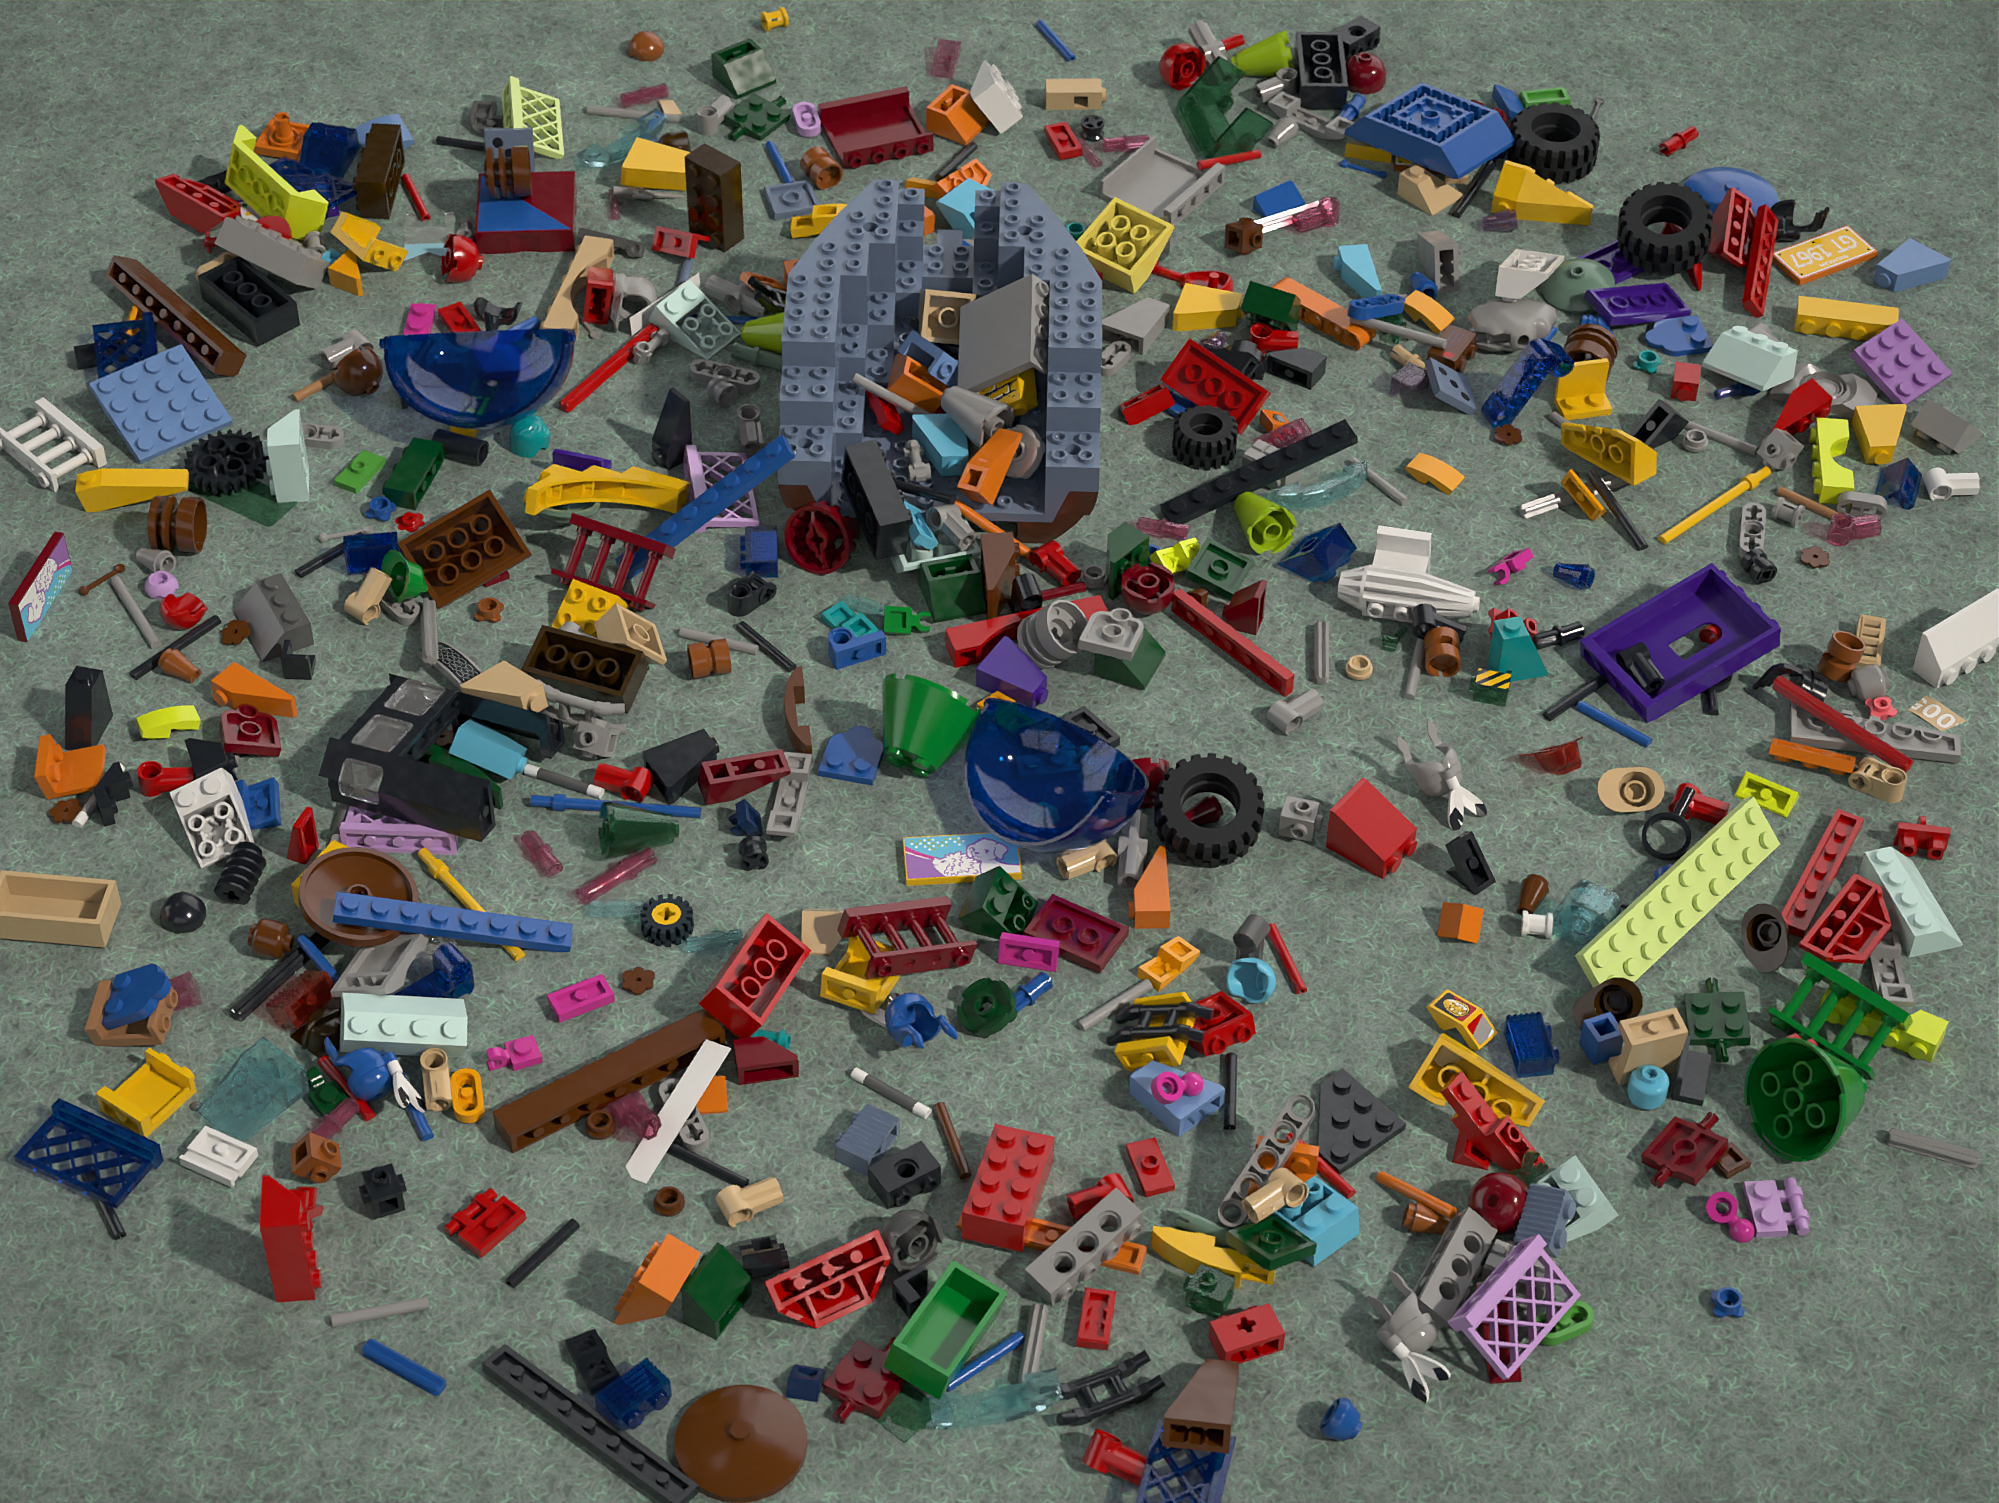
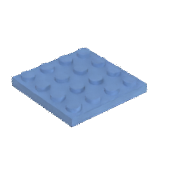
M182 344L89 383L90 391L139 464L232 425L231 417Z

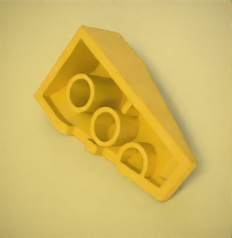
M1507 160L1504 162L1493 195L1491 213L1519 220L1588 226L1591 224L1594 208L1592 204L1570 191H1562L1554 186L1555 182L1547 179V181L1534 174L1535 170L1528 166Z
M1566 422L1561 424V444L1565 448L1625 482L1635 486L1656 475L1657 452L1637 438L1618 429Z
M101 468L77 474L75 492L86 512H99L150 500L156 495L167 496L188 491L189 472L187 469Z
M1444 1033L1439 1036L1408 1087L1430 1102L1445 1106L1447 1101L1440 1091L1454 1074L1462 1071L1499 1119L1508 1115L1514 1124L1525 1127L1531 1125L1545 1100Z

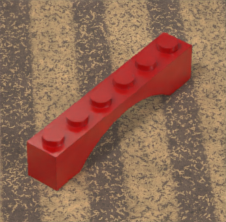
M1100 595L1070 601L1083 611L1088 621L1095 612H1108ZM1042 608L946 628L945 646L955 668L982 662L1004 636L1009 637L1011 640H1016L1018 626L1022 619Z

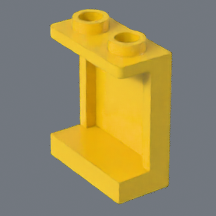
M343 211L331 230V233L360 259L392 271L400 268L408 254L405 248L376 239L381 230L377 223Z
M858 936L849 937L848 950L834 969L826 967L822 972L820 997L875 1015L901 975L866 979L864 974L870 960V955ZM875 941L881 952L895 951L892 946Z
M1185 992L1136 998L1133 1004H1179L1180 1002L1192 1001ZM1166 1016L1153 1017L1149 1027L1163 1026ZM1179 1016L1176 1024L1188 1025L1193 1028L1196 1018ZM1170 1036L1138 1039L1117 1043L1114 1053L1124 1068L1132 1072L1138 1067H1144L1152 1060L1170 1067L1180 1066L1188 1041L1173 1039Z
M151 1048L144 1051L146 1063L115 1091L104 1085L96 1093L100 1111L144 1139L197 1092L194 1082L195 1076L190 1069L185 1066L180 1067L172 1062L165 1053H158Z

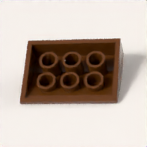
M491 490L484 492L397 543L401 555L406 560L422 567L424 580L429 587L427 593L436 602V606L439 609L451 604L532 556Z

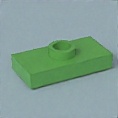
M363 450L334 479V485L357 494L386 464L385 458Z

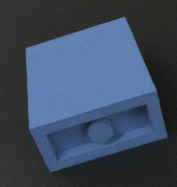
M912 330L898 352L927 367L928 373L950 388L958 386V361Z

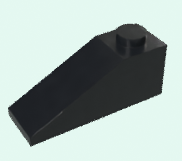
M674 387L669 389L652 437V458L657 465L662 464L668 470L683 463L685 445H692L690 400Z

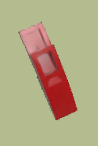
M1462 1071L1454 1074L1440 1091L1456 1112L1451 1118L1452 1123L1478 1150L1497 1165L1527 1182L1533 1180L1545 1164L1538 1152L1532 1147L1508 1115L1500 1119L1496 1116Z

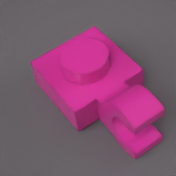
M1530 548L1513 551L1495 563L1496 565L1491 566L1488 569V573L1498 572L1499 579L1494 584H1505L1509 580L1510 571L1517 573L1526 568L1525 563L1534 556Z
M533 1035L504 1042V1049L493 1047L486 1050L489 1059L487 1064L490 1071L511 1065L513 1071L542 1063V1055Z

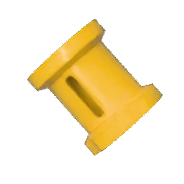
M779 7L777 11L769 13L761 12V24L766 32L771 31L775 27L789 26L788 15L784 7Z

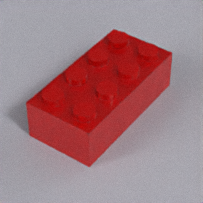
M765 913L744 935L698 1004L740 1039L750 1037L764 1024L812 950L768 913Z
M999 1124L994 1125L962 1212V1239L1020 1252L1023 1251L1053 1163L1055 1137Z

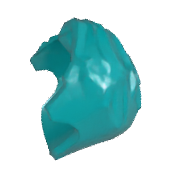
M524 414L511 425L510 450L512 453L517 454L519 457L532 458L535 457L540 449L546 450L549 447L551 433L544 420L538 415Z

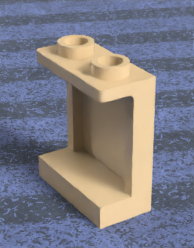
M1677 1008L1620 1021L1618 1029L1625 1044L1622 1054L1610 1057L1608 1061L1619 1086L1628 1084L1631 1072L1636 1067L1642 1065L1658 1066L1666 1074L1675 1072L1688 1035V1030Z

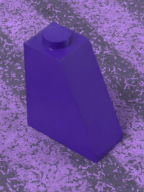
M1004 636L976 668L977 687L991 693L999 691L1015 700L1016 704L1031 711L1038 704L1042 705L1048 697L1047 676L1009 637Z

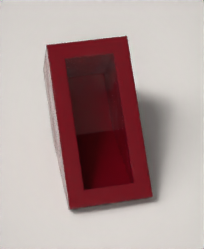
M1260 580L1235 592L1230 603L1226 602L1223 608L1222 618H1226L1225 623L1231 625L1236 631L1256 636L1264 619L1267 581Z
M764 1036L733 1040L734 1060L739 1085L799 1077L798 1056L795 1053Z

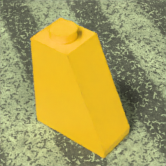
M1185 283L1173 313L1172 330L1187 331L1235 327L1238 320L1243 319L1245 316L1240 309L1243 294Z
M1906 404L1855 406L1851 424L1866 464L1883 465L1885 463H1892L1907 408Z

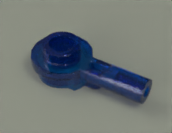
M1737 381L1736 385L1715 390L1714 396L1717 400L1739 394L1742 396H1754L1760 393L1761 390Z

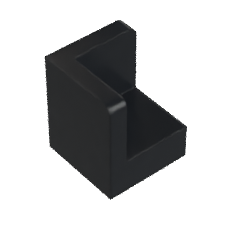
M285 640L280 657L284 679L312 680L316 664L315 655L293 654L291 640Z
M921 1265L892 1281V1299L909 1319L932 1289L928 1284V1269Z

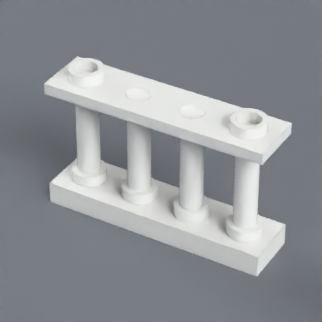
M44 397L35 401L37 413L34 418L8 432L0 427V451L2 449L5 450L35 475L42 487H49L54 492L59 491L57 478L84 463H93L97 468H100L107 464L103 445ZM39 426H48L50 428L23 444L15 440ZM54 438L65 440L37 457L31 453L32 450ZM70 450H77L80 453L53 469L45 465Z

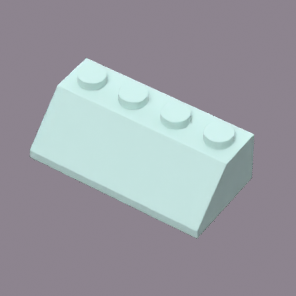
M1893 847L1864 852L1859 874L1881 886L1882 897L1891 921V928L1893 932H1898L1900 944L1909 958L1963 945L1911 859Z
M342 993L340 1052H352L361 1048H374L379 1053L381 1050H384L387 1053L394 1052L395 1055L421 1056L427 1049L439 1048L446 1052L447 1057L463 1056L467 1047V1013L464 999Z

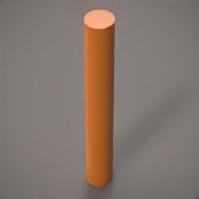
M1380 1171L1377 1174L1376 1181L1450 1219L1456 1215V1207L1384 1171Z

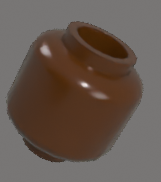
M262 918L257 924H252L247 944L251 946L253 954L277 960L285 952L291 951L294 935L290 934L288 924Z

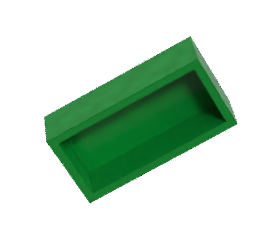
M952 1260L892 1343L883 1367L940 1400L998 1317L1008 1292Z

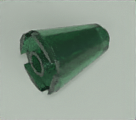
M610 801L601 804L599 818L604 819L602 827H598V836L602 855L606 852L604 859H612L672 844L674 838L679 836V822L674 820L673 815Z

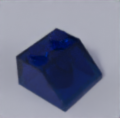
M312 122L303 136L298 171L343 178L360 150L357 129Z
M1337 523L1305 535L1277 564L1312 582L1320 580L1327 582L1336 576V570L1339 567L1344 566L1351 560L1350 555L1357 547L1342 524Z

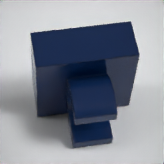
M746 799L735 803L736 813L728 819L736 826L730 828V832L734 836H743L745 833L749 836H762L760 813Z

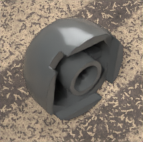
M916 1209L901 1210L893 1214L886 1221L880 1233L891 1257L890 1266L903 1274L921 1265L927 1266L933 1262L938 1255L935 1252L938 1242L941 1244L943 1242V1230L939 1222L932 1216ZM904 1251L914 1259L918 1257L920 1259L919 1261L908 1263L902 1259L900 1254Z

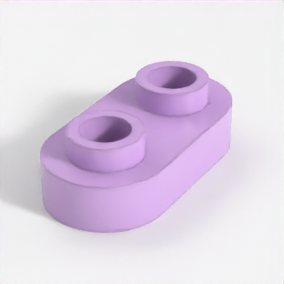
M810 102L795 104L793 106V119L798 133L804 137L817 136L821 132V121L815 105Z

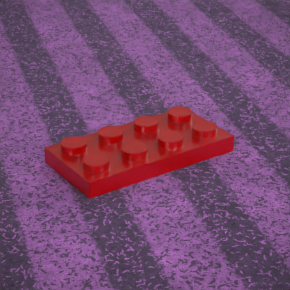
M1190 338L1160 378L1163 383L1195 405H1211L1214 408H1221L1222 411H1228L1230 416H1234L1236 419L1239 435L1243 434L1271 394L1268 390Z

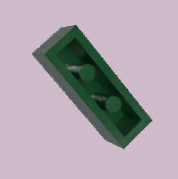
M413 437L408 447L404 448L401 459L398 463H395L391 476L388 480H385L382 487L383 495L390 502L395 503L396 507L416 511L445 461L443 443Z

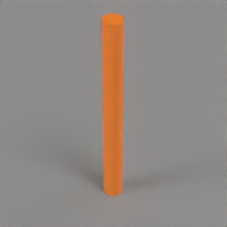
M956 498L955 504L960 508L961 515L987 533L1005 532ZM1014 538V543H1019L1020 555L1029 560V553L1032 550Z

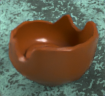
M641 31L635 34L629 42V56H635L642 62L659 59L664 52L662 39L649 31Z

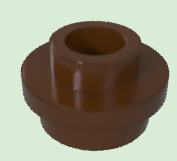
M594 1111L585 1122L586 1133L593 1139L602 1140L609 1138L616 1130V1121L607 1111ZM600 1124L605 1125V1126H603V1127H596L597 1125H600Z
M672 1186L663 1187L654 1197V1209L662 1216H675L684 1209L685 1198L677 1188ZM667 1201H673V1202H674V1203H672V1204H665V1202H667Z

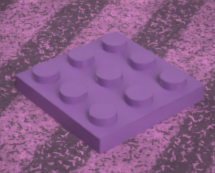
M1903 319L1860 345L1850 354L1853 360L1894 404H1906L1907 406L1952 375L1947 366Z

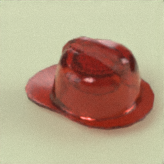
M1583 736L1562 745L1518 754V756L1534 755L1544 771L1555 775H1564L1582 766L1577 740L1582 739Z

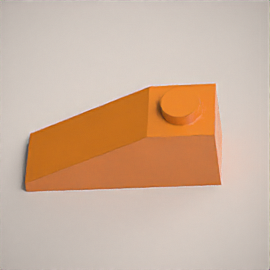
M233 662L211 680L213 698L221 706L227 705L236 710L239 705L249 704L256 707L259 712L291 718L298 715L294 696L236 662Z
M1159 846L1134 888L1133 901H1128V919H1134V929L1169 928L1171 910L1165 846Z

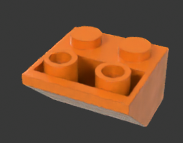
M953 84L926 107V130L965 146L991 122L974 102L970 91Z
M896 354L894 357L887 390L933 414L941 405V395L949 386L928 373L927 367L912 358L901 354Z

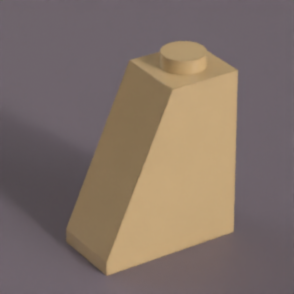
M504 660L459 685L462 693L534 712H539L548 707L543 684Z

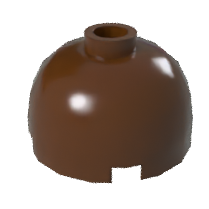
M365 346L367 349L365 351H361L358 348L347 354L336 365L339 369L336 375L333 372L331 374L333 382L349 395L361 396L366 393L370 395L379 388V383L384 373L379 356L369 346Z

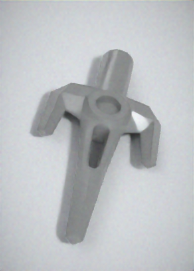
M613 186L612 191L613 196L632 197L633 199L684 198V195L655 192L641 187Z

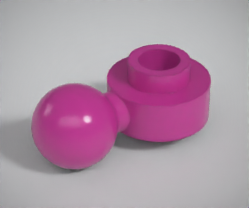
M1166 1071L1156 1076L1151 1082L1153 1097L1159 1103L1166 1105L1178 1100L1183 1093L1187 1096H1197L1204 1087L1202 1077L1195 1072H1188L1180 1079L1177 1074Z
M1724 1191L1716 1192L1709 1197L1706 1204L1709 1218L1718 1224H1728L1730 1226L1729 1234L1733 1240L1740 1243L1751 1241L1755 1234L1754 1226L1749 1220L1739 1219L1737 1216L1738 1203L1735 1197ZM1719 1203L1726 1204L1728 1206L1727 1213H1718L1716 1206Z

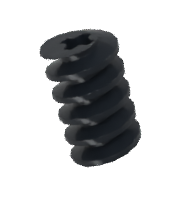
M248 841L235 844L233 852L229 856V860L213 890L217 897L226 902L241 905L248 904L251 899L250 895L253 894L254 887L259 882L258 878L261 877L262 870L267 865L259 846Z

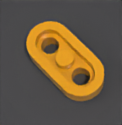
M459 1069L450 1078L454 1115L460 1122L474 1123L479 1121L485 1113L481 1077L474 1069ZM464 1085H471V1087L462 1088Z

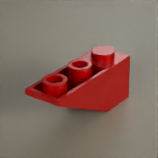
M1813 378L1792 391L1773 430L1778 428L1787 431L1792 436L1798 432L1806 431L1812 423L1816 422V418H1826L1829 415L1833 397Z

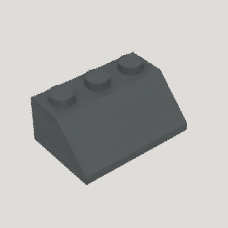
M281 573L256 581L234 609L239 622L247 621L248 627L251 630L249 639L262 662L280 657L285 640H291L293 652L314 645L311 623Z

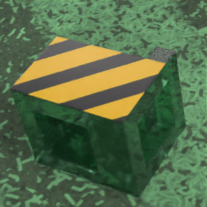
M1479 668L1478 674L1472 675L1469 691L1474 692L1473 701L1505 707L1512 671L1507 670L1506 673Z

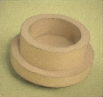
M1352 656L1346 663L1345 672L1352 679L1364 680L1372 675L1373 666L1366 656Z

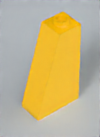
M637 137L622 165L620 185L686 191L684 156L690 152Z

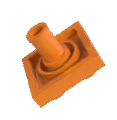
M285 112L276 113L274 119L269 121L256 141L254 153L299 161L317 134L316 127L289 122V114Z

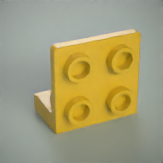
M1607 358L1567 363L1559 366L1554 403L1562 417L1567 420L1612 414L1613 408L1604 393L1609 369Z
M573 579L552 627L560 629L565 622L571 621L579 625L584 633L597 638L598 635L594 625L596 621L616 603L626 609H629L630 606L619 596Z

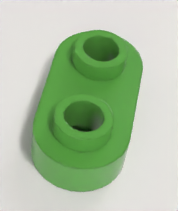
M1576 1300L1551 1329L1554 1333H1548L1540 1343L1554 1346L1588 1332L1594 1320V1311L1591 1306L1583 1301ZM1546 1311L1536 1317V1323H1545L1547 1321ZM1572 1318H1579L1582 1322L1576 1323Z

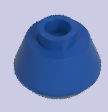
M1338 1398L1326 1411L1320 1424L1321 1433L1325 1438L1346 1441L1348 1438L1354 1439L1362 1427V1422L1359 1421L1361 1415L1350 1399Z

